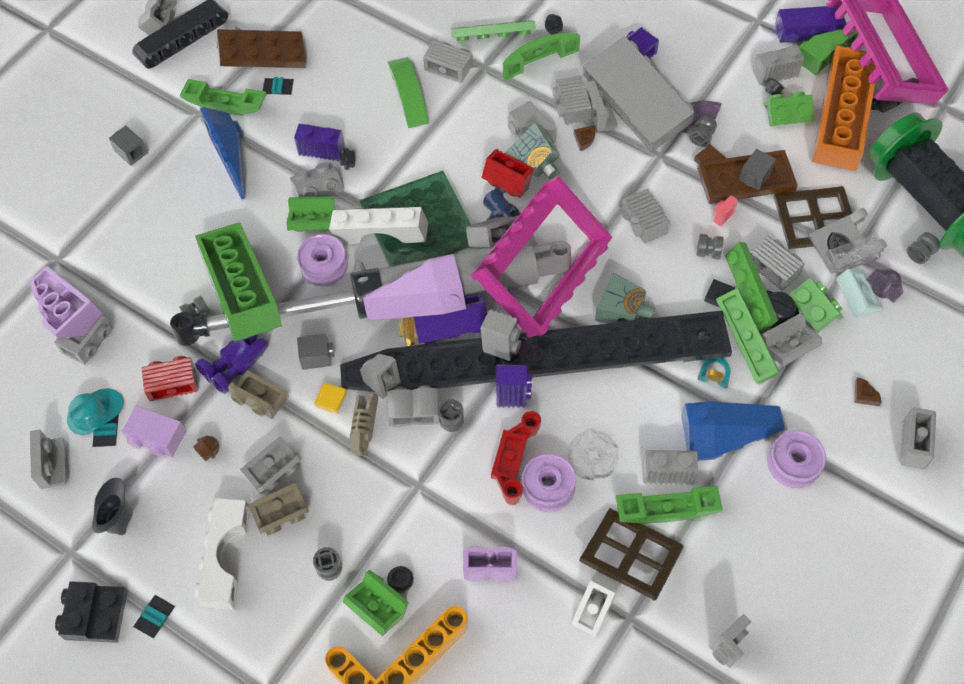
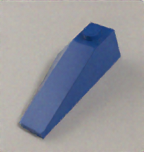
M205 107L200 108L208 135L242 200L245 198L242 146L239 133L242 132L237 120H232L229 113Z
M713 401L685 403L681 415L687 451H697L698 461L715 460L727 452L736 451L743 448L744 445L760 441L785 429L781 408L774 405Z

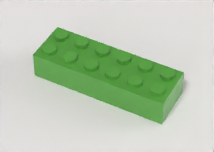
M235 223L195 235L201 258L234 342L282 327L276 301L241 223Z

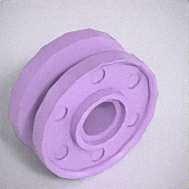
M318 234L309 237L301 244L297 251V261L302 276L308 283L316 286L335 284L343 278L347 271L348 259L343 243L334 236Z
M791 430L781 434L775 440L768 456V468L773 477L781 484L790 488H804L811 485L819 477L826 463V453L821 442L812 434L804 431ZM792 457L799 458L801 462L795 461Z
M541 454L532 458L525 465L522 473L523 495L526 501L535 509L544 512H555L566 507L574 496L576 485L575 471L570 462L562 456ZM545 480H552L555 482L551 486L543 484Z

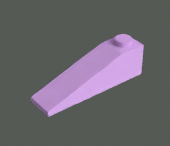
M454 254L429 259L423 262V265L417 269L402 274L403 277L392 283H386L365 295L363 301L368 321L439 315L466 309Z
M47 265L29 281L34 298L39 304L38 310L44 319L42 320L43 325L57 338L86 336L101 315H104L87 297Z

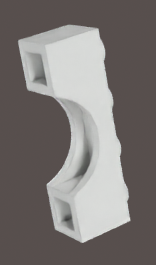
M422 207L333 210L329 230L343 245L360 244L362 237L373 233L391 235L403 243L426 241L428 221Z
M215 498L214 506L209 509L208 521L210 528L209 532H206L204 535L205 557H201L199 563V572L202 574L200 583H196L194 592L195 599H197L202 608L234 610L238 583L233 575L223 570L221 560L226 546L236 537L247 534L250 509L246 500Z

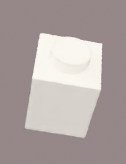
M597 571L589 582L571 625L596 637L622 583Z

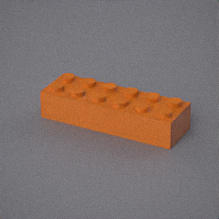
M836 46L830 63L812 156V162L851 171H856L864 152L875 83H870L868 78L877 68L873 61L867 67L860 65V60L867 51H854L852 48Z

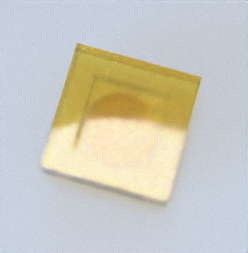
M413 317L403 318V323H399L400 337L405 338L406 346L415 345Z

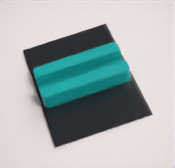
M283 77L264 78L262 91H265L266 94L292 95L294 79H283Z
M119 414L93 431L92 447L116 446Z
M154 595L149 604L146 605L145 610L141 612L133 627L154 639L175 606Z

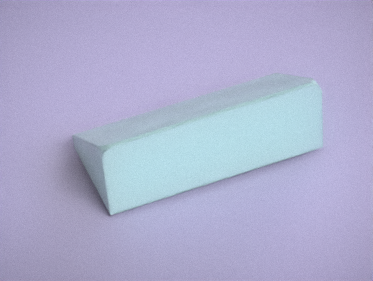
M847 269L837 277V282L855 317L882 310V306L863 270Z

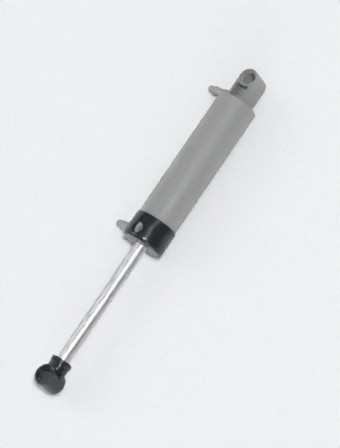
M532 235L499 277L498 281L509 290L537 284L538 277L565 272L571 267V246L564 241L538 245L534 235ZM492 248L454 254L464 296L482 293V295L488 294L477 280H473L471 274ZM429 259L367 270L363 262H358L356 264L357 272L350 274L352 290L279 303L277 307L280 318L356 303L359 319L367 318L363 301L365 295L386 283H392L403 277L402 274L417 269L423 265V262ZM180 312L175 314L170 320L175 339L178 344L183 346L194 344L200 336L209 337L211 335L210 331L229 328L224 314L207 317L206 313H202L200 316L193 317L191 313Z

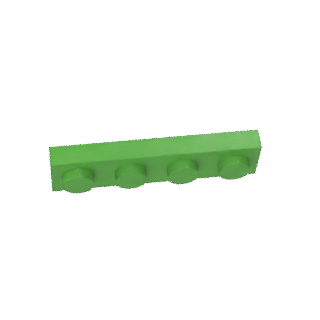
M534 20L458 27L451 28L452 38L456 37L457 41L469 40V36L477 35V39L490 38L489 34L498 33V37L510 36V32L518 31V35L531 34V30L536 29Z
M738 242L725 257L737 287L760 333H764L778 321V318L747 244Z
M736 288L717 298L716 301L720 309L723 310L724 317L755 382L759 385L781 374L740 290Z

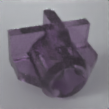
M875 269L866 279L872 285V291L876 296L888 298L893 303L904 293L902 277L897 270Z

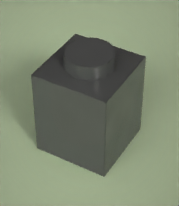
M126 125L109 137L114 152L130 166L148 154L143 140Z
M756 148L744 164L739 180L759 191L771 175L776 158Z
M326 334L297 337L298 355L302 370L331 366L330 357L334 356L333 342L328 343Z

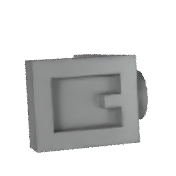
M101 315L81 343L73 337L69 339L57 338L54 343L61 354L85 365L89 359L94 357L97 348L103 340L109 337L112 325L106 316Z

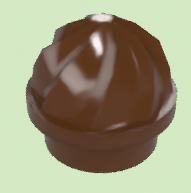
M208 435L198 438V443L193 446L205 462L210 458L214 459L219 452L218 440Z

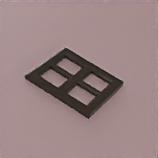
M843 186L774 194L788 249L814 247L809 237L796 239L792 223L813 221L815 230L825 227L823 220L844 218L852 214ZM837 197L842 212L821 214L817 199ZM807 200L811 215L790 217L786 202Z
M609 508L581 555L579 562L655 601L658 599L684 546L682 543L641 523L620 522L618 512ZM614 522L637 533L630 547L606 536ZM646 539L670 550L663 565L639 553ZM602 542L625 554L618 568L594 557ZM635 559L659 571L652 586L628 574Z

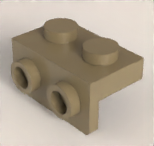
M249 370L245 372L236 385L230 383L228 386L231 399L241 406L246 404L257 415L261 417L266 415L271 419L274 418L289 397L286 390Z
M296 482L248 503L260 534L266 532L267 536L282 529L281 524L288 521L291 524H295L305 519L304 514L309 512Z

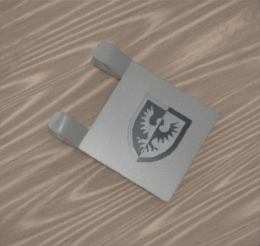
M864 208L808 234L830 274L872 255L879 254L887 247L883 239L868 246L855 224L863 222L865 217L868 216Z

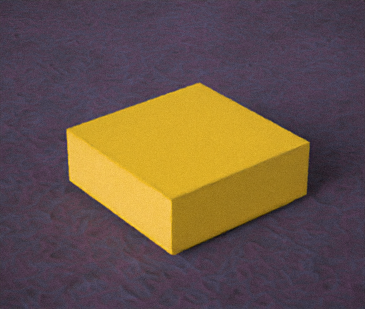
M324 382L314 402L315 407L338 414L347 395V390Z

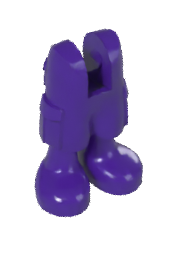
M258 334L235 342L233 340L220 350L221 357L218 360L210 363L202 358L195 362V366L210 384L213 383L219 392L226 394L229 392L228 386L238 374L244 375L247 370H250L256 361L263 356L269 344L264 338L257 340ZM228 365L231 366L226 372L221 373Z

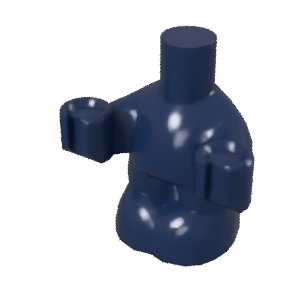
M494 189L484 197L483 204L491 211L487 220L496 217L520 215L518 208L504 198L501 190Z

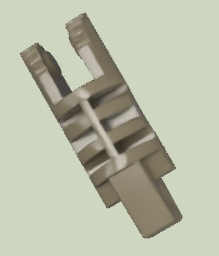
M378 394L369 395L367 405L364 395L356 396L354 417L350 431V451L356 456H366L369 442H371Z

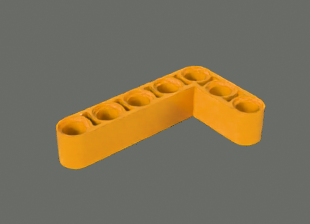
M451 606L446 609L377 679L345 648L335 646L328 650L325 656V664L340 684H351V680L355 676H363L365 678L363 684H389L390 679L395 675L404 677L402 684H415L465 634L468 627L467 614L459 606ZM452 617H459L463 620L456 627L448 623ZM433 636L443 638V642L439 646H432L429 644V640ZM419 655L424 658L423 663L419 666H412L409 663L413 656ZM340 656L346 658L344 665L341 667L332 666L335 658Z

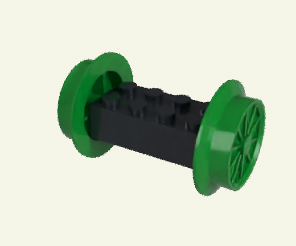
M911 113L891 125L873 144L869 152V159L876 165L873 176L878 181L895 177L946 231L940 240L939 247L942 250L954 248L964 257V172L935 143L942 130V121L938 118L926 120L920 113Z

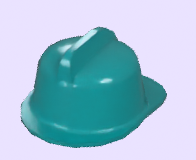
M106 388L99 389L91 394L85 393L76 396L71 401L68 409L67 425L69 429L75 434L86 435L114 419L123 408L121 394L116 390Z

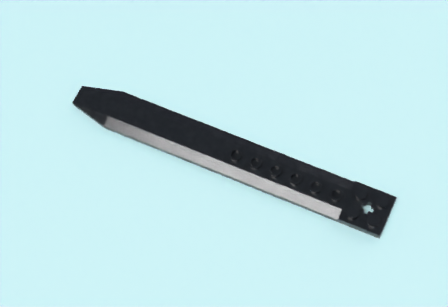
M723 310L554 329L548 330L541 336L536 335L530 338L526 336L527 333H520L518 338L521 341L519 352L517 355L513 354L510 361L483 352L482 338L388 348L340 364L342 388L375 392L363 381L360 369L367 360L382 354L393 357L396 360L401 381L398 387L414 390L420 386H430L438 389L496 382L497 365H527V373H532V378L674 361L689 362L731 357L732 348ZM700 332H703L704 335L709 336V338H706V340H701L698 338Z

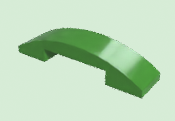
M577 33L553 34L524 44L511 53L503 62L504 80L524 73V65L554 53H558L560 58L578 52L580 35Z
M409 58L388 61L390 73L401 100L408 128L429 124L420 86Z
M191 79L186 81L180 93L182 99L192 104L229 114L257 112L260 110L267 95L265 91L247 88L244 93L209 88L207 82Z
M718 486L692 488L690 492L651 496H642V493L616 495L615 497L620 522H673L704 517L723 511Z

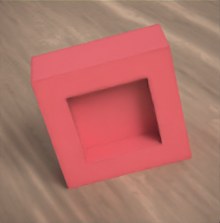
M731 195L725 201H720L714 209L716 213L713 222L721 227L735 213L738 200Z

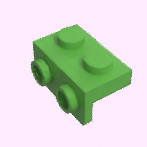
M804 92L792 93L791 97L784 98L783 94L770 96V99L764 102V107L768 106L770 126L815 121L812 94L805 95Z
M289 197V214L286 222L287 231L303 232L306 230H317L325 232L329 230L332 212L335 210L334 197Z
M808 278L790 292L789 295L815 331L820 332L835 319L841 320L844 318L840 313L843 308L834 298L829 300L825 295L828 290L820 280L815 283L811 278Z
M371 570L365 573L363 581L346 594L343 600L346 606L381 636H384L403 619L409 604L402 594L396 592Z

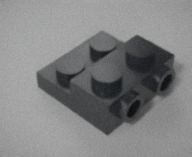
M69 581L68 588H64L61 593V603L64 605L62 615L56 617L55 630L58 631V635L64 640L118 643L128 590L126 587L99 586L93 582Z

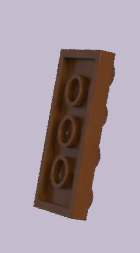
M217 29L220 66L306 67L301 31Z
M786 151L766 152V154L776 158V162L771 175L759 191L739 180L742 168L751 155L698 163L697 169L708 204L719 203L722 200L725 201L731 195L739 200L796 191L798 184Z

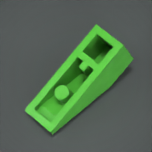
M856 28L850 35H845L843 29L816 35L809 41H804L799 46L804 57L802 66L814 75L820 73L831 63L836 46L847 48L852 46V43L859 35Z

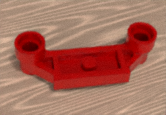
M535 411L525 412L521 417V423L510 430H503L492 468L491 479L497 481L505 502L509 505H516L523 494L522 484L517 480L527 440L530 437L536 436L541 427V416Z

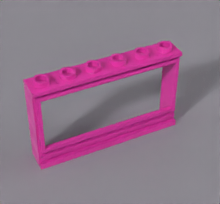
M829 0L826 3L827 7L839 8L835 13L836 19H842L848 13L851 20L844 27L843 33L850 35L856 28L859 36L852 43V50L858 51L865 45L868 51L860 60V65L867 67L873 61L877 67L869 76V82L876 83L881 77L885 82L884 87L875 95L876 100L935 105L949 91L899 0ZM866 12L883 15L920 83L903 82Z
M557 176L540 188L471 274L473 280H477L512 318L516 317L517 324L527 333L526 336L528 338L536 335L541 336L550 328L549 323L562 312V305L573 297L574 289L584 282L585 274L597 264L596 259L608 249L607 244L613 237L564 181ZM558 204L590 241L532 317L498 279Z

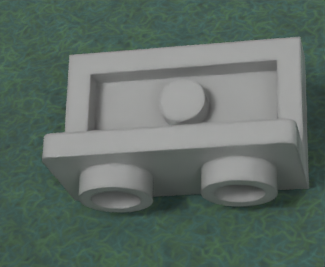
M331 162L320 163L314 169L302 170L295 173V176L290 177L298 197H328L344 190L339 173Z
M802 313L763 334V339L773 359L782 366L822 345V337L806 326L805 316Z
M278 437L244 465L240 471L259 493L264 490L269 493L280 484L277 480L284 473L288 477L299 468L297 462L301 458L299 455H295L281 437Z

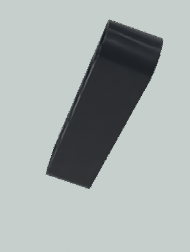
M206 0L136 43L132 49V54L145 68H154L223 25L228 19V12L215 0Z

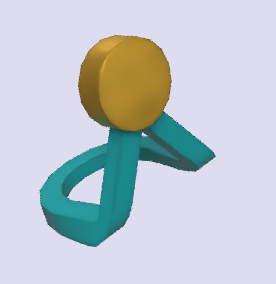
M722 358L707 359L703 363L697 379L703 382L711 380L720 387L727 388L731 373L730 366ZM711 363H720L724 366L726 373L724 376L720 371L708 370L707 376H705L706 368Z

